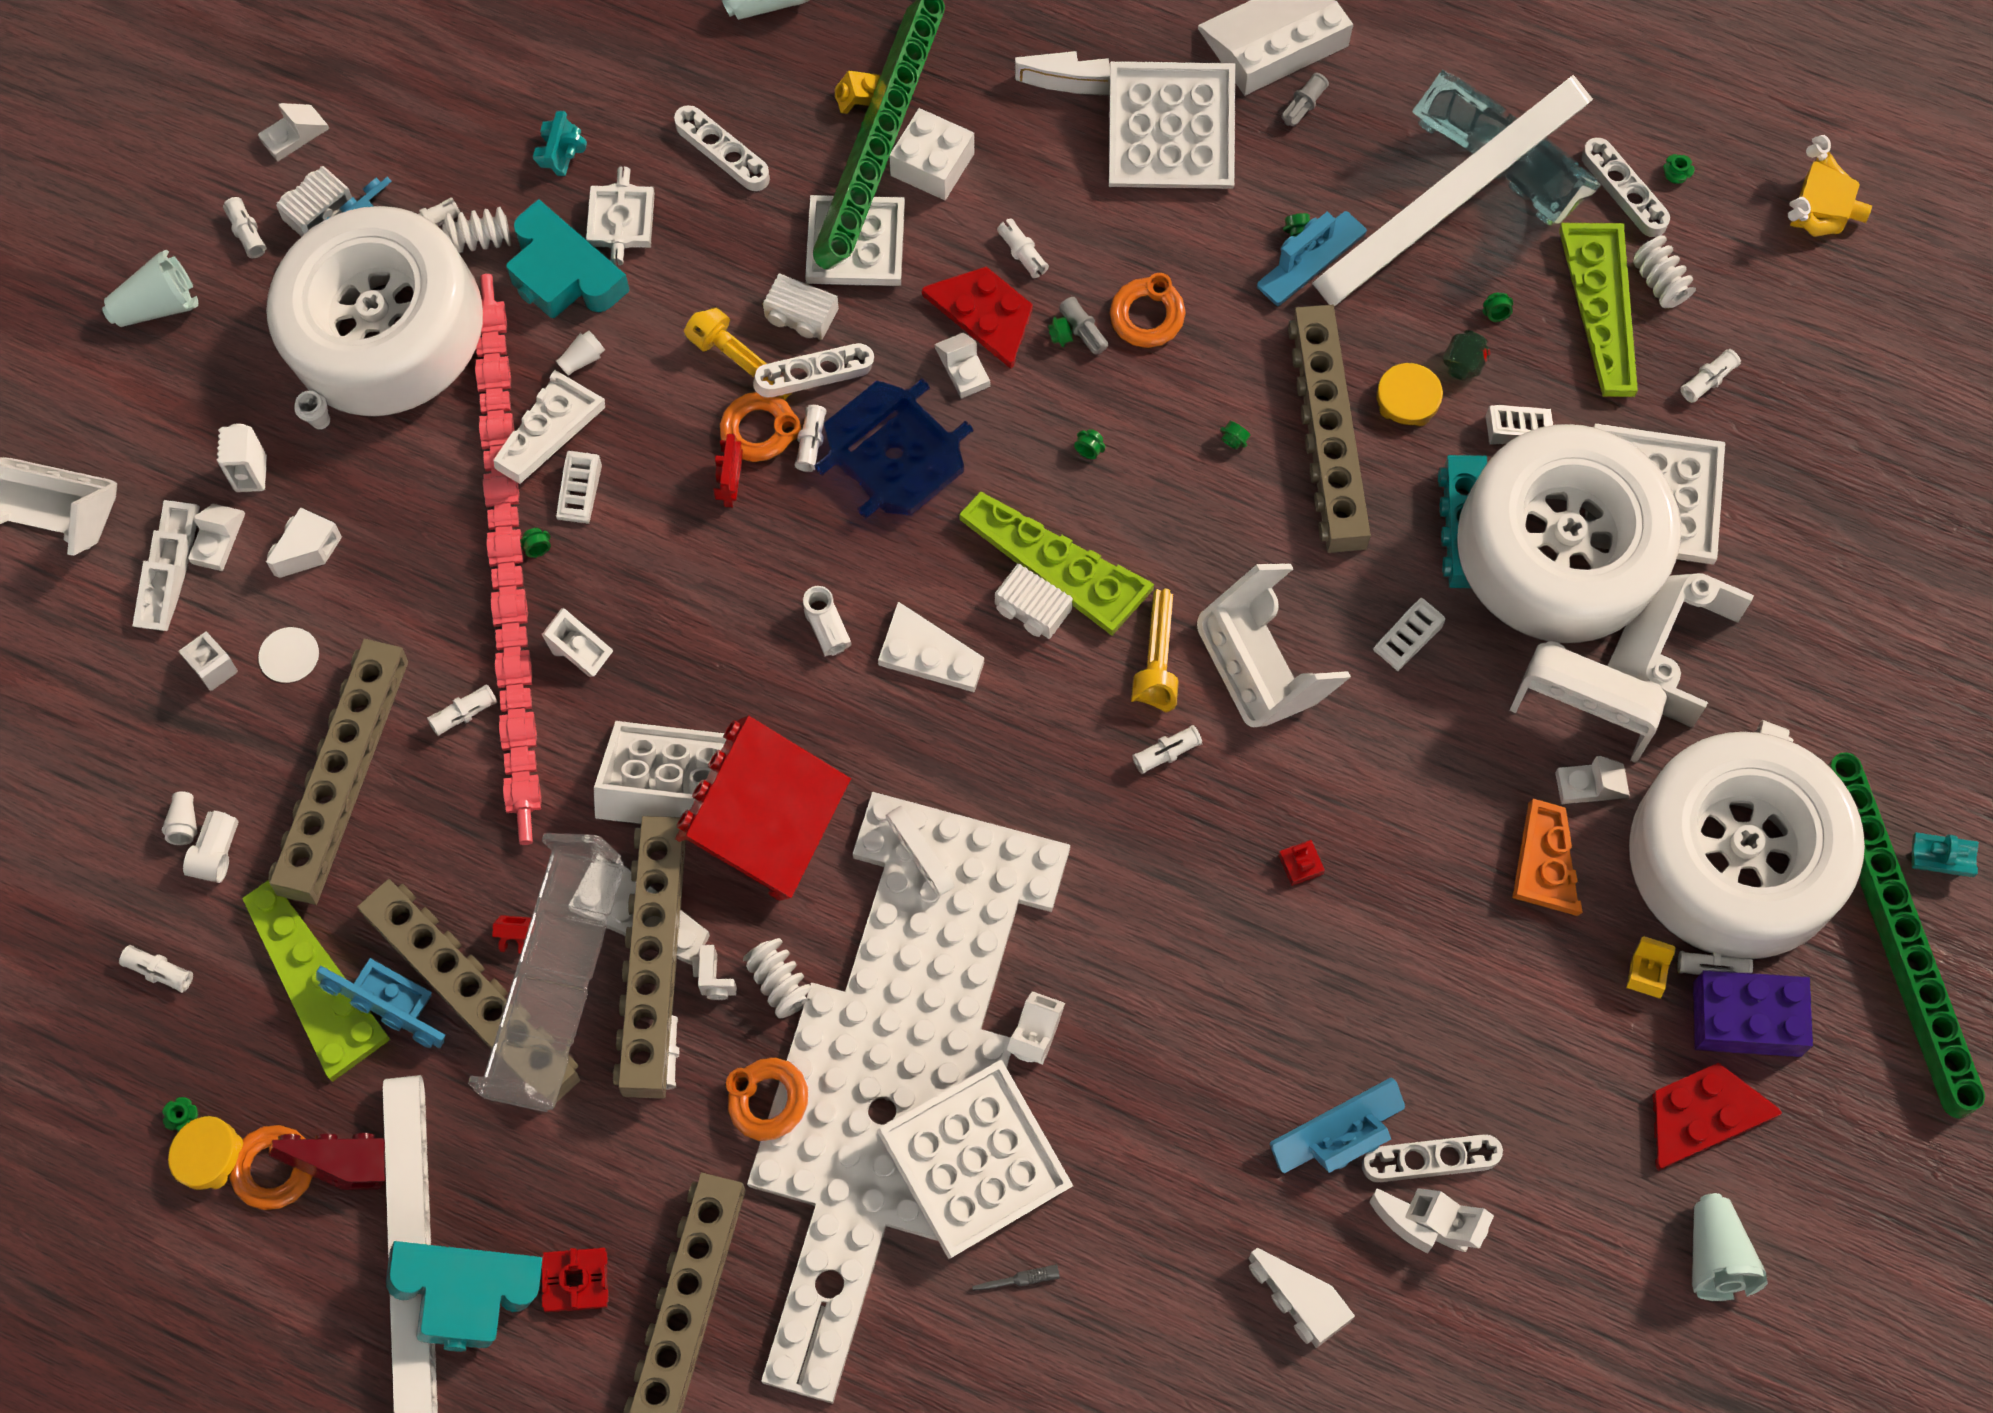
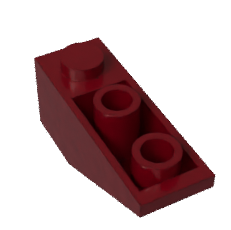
M371 1133L354 1134L352 1139H338L336 1134H319L315 1136V1139H301V1136L297 1134H284L278 1136V1140H272L269 1147V1156L342 1190L380 1189L385 1181L384 1138H374V1134Z

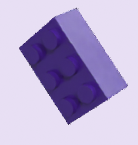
M1703 970L1694 980L1695 1050L1802 1057L1813 1047L1810 977Z

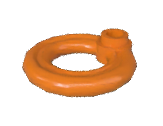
M1155 273L1150 277L1132 280L1122 286L1112 299L1109 314L1112 327L1121 339L1133 346L1151 348L1162 346L1177 335L1183 326L1186 311L1183 298L1175 287L1172 286L1170 277L1164 273ZM1156 287H1162L1165 289L1161 293H1157L1154 291ZM1149 296L1154 301H1162L1167 312L1163 323L1153 329H1142L1135 326L1130 320L1128 313L1130 305L1134 300L1139 297Z
M757 392L746 393L735 399L724 411L720 422L721 440H726L727 434H735L736 441H741L742 460L751 462L770 460L779 455L792 441L797 439L799 431L802 430L799 418L794 414L787 401L779 396L763 397ZM755 410L768 411L775 418V433L770 439L761 443L747 442L739 433V424L742 418ZM788 427L794 428L793 431L789 433L784 432L785 429Z
M776 1057L759 1059L745 1068L733 1070L726 1079V1088L729 1091L728 1112L733 1125L744 1136L758 1141L776 1140L791 1132L802 1120L808 1105V1086L802 1072L791 1062ZM765 1079L779 1080L785 1085L787 1090L785 1108L772 1119L762 1120L756 1118L749 1109V1098L755 1094L757 1084ZM748 1081L747 1088L740 1091L742 1083Z
M282 1125L263 1126L244 1137L243 1147L239 1152L233 1170L229 1174V1180L235 1194L247 1205L261 1210L281 1209L297 1201L308 1189L313 1176L294 1167L290 1178L276 1188L267 1189L259 1186L251 1175V1164L254 1157L261 1150L270 1147L272 1140H278V1136L297 1134L301 1136V1139H306L297 1130Z

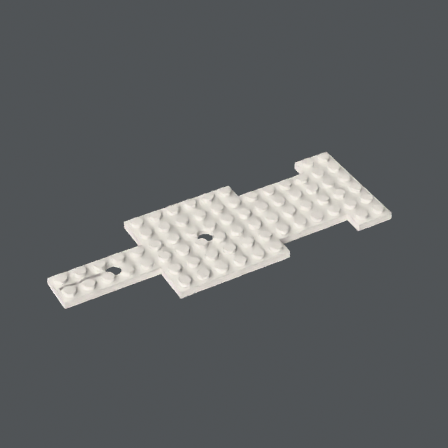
M872 792L853 851V859L882 866L884 870L845 992L811 982V990L807 995V998L810 1000L804 1004L787 1057V1061L796 1066L805 1078L808 1086V1105L802 1120L791 1132L776 1140L760 1142L747 1183L750 1188L815 1206L761 1380L763 1384L833 1404L886 1226L938 1241L877 1132L880 1127L886 1124L881 1125L873 1122L868 1115V1109L871 1103L879 1098H885L887 1101L890 1100L896 1106V1115L893 1119L895 1120L1001 1059L1007 1068L1011 1052L1007 1050L1011 1037L982 1030V1026L1018 904L1052 912L1069 855V844ZM899 806H902L909 814L954 883L955 887L940 897L933 891L886 819L885 815ZM781 1082L779 1083L768 1119L779 1115L787 1103V1090ZM824 1271H836L844 1279L842 1292L834 1298H824L816 1291V1279ZM822 1302L826 1303L825 1307L821 1306Z

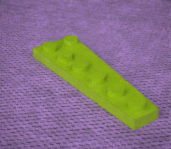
M1561 223L1559 234L1602 396L1635 397L1638 388L1624 223Z
M981 491L959 514L960 521L1014 562L1021 564L1040 578L1048 581L1051 585L1059 588L1062 592L1070 595L1073 598V607L1112 636L1154 590L1152 582L1120 565L1116 567L1101 559V555L1092 550H1084L1073 544L1072 540L1064 535L1058 536L1045 529L1043 524L1030 517L1023 516L1017 510Z
M269 880L242 898L320 1063L332 1082L391 1040L370 1011L369 1013H364L350 1004L351 999L340 993L337 996L331 995L319 987L320 982L316 980V971L320 966L327 968L344 979L346 978L288 899L277 896Z

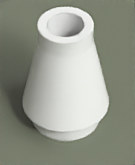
M588 330L583 335L580 333L556 362L569 376L574 371L600 359V354L605 349Z
M310 390L298 395L294 405L296 415L316 429L326 428L330 424V416L325 397Z
M176 792L172 795V802L162 827L165 840L170 844L187 845L197 835L193 806L194 797L188 792Z

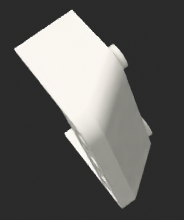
M0 457V524L11 521L64 533V541L68 542L67 554L73 556L90 549L91 546L98 543L116 498L117 483L115 481L23 460Z
M1256 564L1204 609L1197 621L1198 632L1244 722L1251 727L1268 726L1313 707L1351 678L1349 672L1346 671L1317 674L1303 673L1294 679L1266 625L1278 612V599L1272 587L1293 570L1291 564Z
M1705 574L1671 575L1644 610L1625 626L1608 667L1639 680L1653 681L1659 684L1667 696L1662 715L1693 728L1708 702L1677 689L1676 687L1681 677L1680 668L1674 660L1661 655L1683 602L1739 622L1754 595Z
M1548 641L1537 646L1509 711L1516 713L1527 689L1535 690L1639 733L1640 737L1630 761L1637 763L1656 733L1667 696L1662 687L1653 681L1639 680L1566 650L1558 642Z

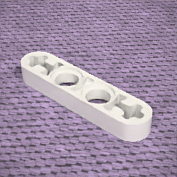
M687 105L676 111L674 116L677 132L750 191H760L767 187L770 181L769 169L763 160L698 108ZM694 119L695 126L690 122L684 124L683 120L691 121ZM709 134H715L719 137L718 142L711 145L704 143L702 140ZM730 152L741 154V158L737 162H728L725 160V156ZM749 170L755 175L760 172L761 177L753 176L750 178Z
M1592 138L1586 142L1582 153L1584 165L1639 230L1649 237H1659L1665 233L1670 221L1669 212L1615 148L1603 138ZM1592 150H1593L1595 153H1599V152L1603 153V154H1602V157H1601L1599 154H1595V155L1593 156V155L1591 154V153H1592ZM1610 171H1618L1623 174L1624 179L1622 181H1614L1609 178L1608 173ZM1630 193L1639 194L1643 198V202L1640 204L1631 203L1627 195ZM1651 218L1653 221L1658 219V220H1660V223H1659V224H1658L1657 222H1652V223H1650V222H1649V219Z
M858 343L764 364L756 370L753 387L763 397H775L861 377L868 374L871 370L874 353L867 345ZM854 356L864 360V364H860L858 360H853ZM824 361L833 362L837 366V371L832 373L825 372L820 364ZM794 368L803 369L807 373V377L802 380L795 379L790 374V371ZM763 377H768L770 381H774V384L769 385L767 381H763Z
M1475 1135L1379 1146L1375 1151L1366 1153L1362 1161V1170L1364 1175L1373 1182L1484 1171L1492 1169L1498 1164L1503 1155V1148L1497 1138L1491 1135ZM1482 1144H1486L1487 1150L1494 1151L1489 1161H1485L1483 1155H1474L1469 1159L1471 1164H1467V1151L1464 1145L1469 1146L1468 1153L1479 1151ZM1452 1147L1459 1153L1460 1161L1457 1165L1448 1166L1443 1163L1440 1158V1152L1443 1148ZM1416 1151L1423 1156L1424 1166L1421 1169L1413 1170L1406 1165L1405 1155L1408 1152ZM1393 1153H1398L1397 1165L1400 1172L1395 1171L1396 1164L1385 1166L1383 1173H1378L1376 1167H1370L1375 1156H1380L1381 1162H1390L1395 1158Z

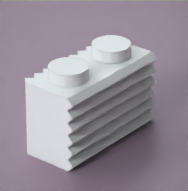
M320 166L319 170L310 172L295 190L286 192L280 201L277 202L276 206L283 221L302 237L326 218L342 213L339 208L351 199L352 195L347 186L324 166Z
M780 273L763 302L764 314L770 323L777 327L788 326L791 329L794 328L805 338L817 337L819 340H822L839 309L836 295Z
M232 424L229 427H221L218 430L220 433L218 438L220 440L218 441L219 447H217L219 451L217 453L219 457L217 462L233 490L236 492L265 490L267 454H265L264 448L260 445L259 439L255 436L256 433H254L252 427L244 424Z
M1021 564L1015 566L995 592L997 610L1008 619L1015 617L1022 621L1025 629L1037 637H1040L1042 634L1050 639L1072 610L1073 598L1070 595L1062 592L1059 588L1051 585L1048 581L1040 578Z

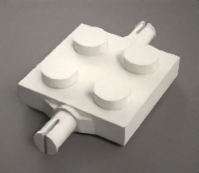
M622 166L617 168V183L608 186L590 187L586 240L594 247L611 248L610 261L614 265H617V261L618 265L623 264L624 248H651L654 188L629 184L631 170L625 166L624 173Z

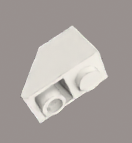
M300 507L295 517L292 516L286 523L284 534L279 542L270 548L266 563L273 575L278 578L324 565L342 536L334 522Z

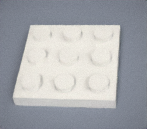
M810 195L806 284L901 286L904 197H874L851 256L831 270H825L816 264L813 258V248L834 196Z

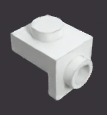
M700 945V955L693 957V977H699L698 987L701 995H707V998L711 1000H725L728 998V995H736L737 987L734 979H716L717 952L715 946Z

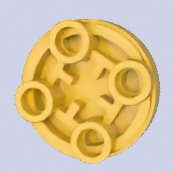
M1402 363L1388 369L1381 377L1377 389L1380 414L1384 418L1405 425H1426L1437 413L1443 396L1442 385L1438 377L1430 369L1415 363Z
M204 1116L194 1119L181 1128L174 1137L168 1154L169 1169L178 1182L189 1188L197 1190L219 1189L225 1185L228 1175L237 1162L239 1152L243 1147V1140L228 1123L219 1118Z

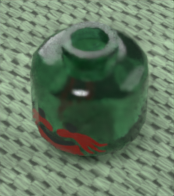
M1465 330L1464 333L1455 334L1442 358L1444 364L1449 368L1447 373L1461 381H1465L1466 377H1478L1491 354L1489 347L1486 345L1487 339L1469 330Z

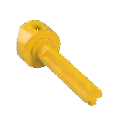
M711 307L710 310L694 313L686 324L684 333L689 341L701 351H707L715 345L753 377L760 366L767 364L726 331L730 318L720 309ZM763 377V381H767L769 385L774 384V381H770L768 377ZM792 393L780 395L779 397L786 400Z
M1166 588L1162 591L1156 589L1153 592L1147 670L1139 671L1134 675L1131 702L1147 703L1165 713L1175 709L1177 705L1179 683L1178 678L1174 674L1167 672L1173 594Z

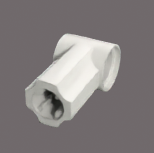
M823 586L809 588L803 597L804 613L814 630L824 655L834 656L844 652L846 648L851 646V641L833 603L831 592ZM815 601H823L827 604L822 610H814L810 607Z
M219 811L207 813L196 846H191L186 853L183 864L184 875L216 883L223 881L229 865L227 853L239 823L235 817Z

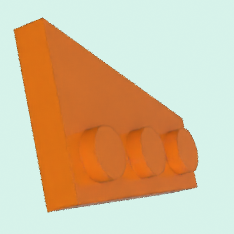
M1534 798L1528 803L1512 898L1579 916L1583 911L1581 901H1578L1575 884L1578 883L1576 870H1573L1570 854L1572 843L1565 807Z

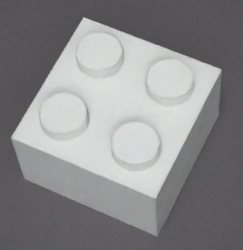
M919 108L890 153L891 176L946 200L974 155V132Z

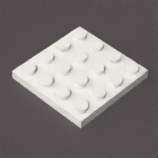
M1110 62L1109 187L1233 189L1235 162V63Z
M1595 424L1594 428L1610 432L1638 448L1656 465L1665 477L1676 499L1681 521V540L1677 559L1714 565L1718 555L1725 442ZM1585 509V520L1588 522L1597 520ZM1593 534L1591 536L1590 544L1592 547L1610 549V541L1607 534Z
M1002 1059L877 1130L948 1259L1073 1186Z

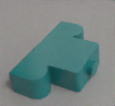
M538 199L515 220L514 229L522 251L506 265L511 283L517 288L519 295L526 303L531 304L533 302L550 318L557 317L581 295L588 309L594 312H603L611 308L630 291L626 274L541 200Z
M394 1241L389 1253L386 1287L389 1293L399 1300H410L416 1297L417 1294H421L417 1329L418 1341L444 1344L443 1349L455 1352L466 1351V1347L488 1348L496 1339L500 1304L508 1311L519 1312L526 1309L537 1296L543 1257Z

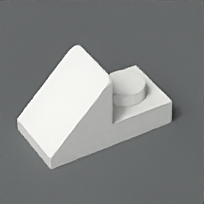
M281 103L279 108L284 118L258 133V136L263 145L278 162L327 131L329 126L312 105Z
M963 332L934 344L960 398L990 387V379L977 356V343L974 339Z
M211 504L195 515L193 520L200 530L188 557L191 564L223 571L245 512Z
M564 608L560 609L542 633L553 655L565 656L589 677L596 675L613 652L607 644Z
M207 631L179 650L182 657L210 691L238 672L227 653Z
M1596 756L1592 765L1558 768L1555 772L1561 804L1624 799L1630 796L1624 764L1602 756Z

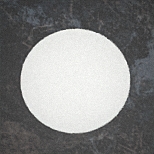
M296 627L282 628L270 634L262 643L259 650V664L262 671L270 679L282 683L295 682L306 677L314 669L319 657V648L315 638L309 632Z

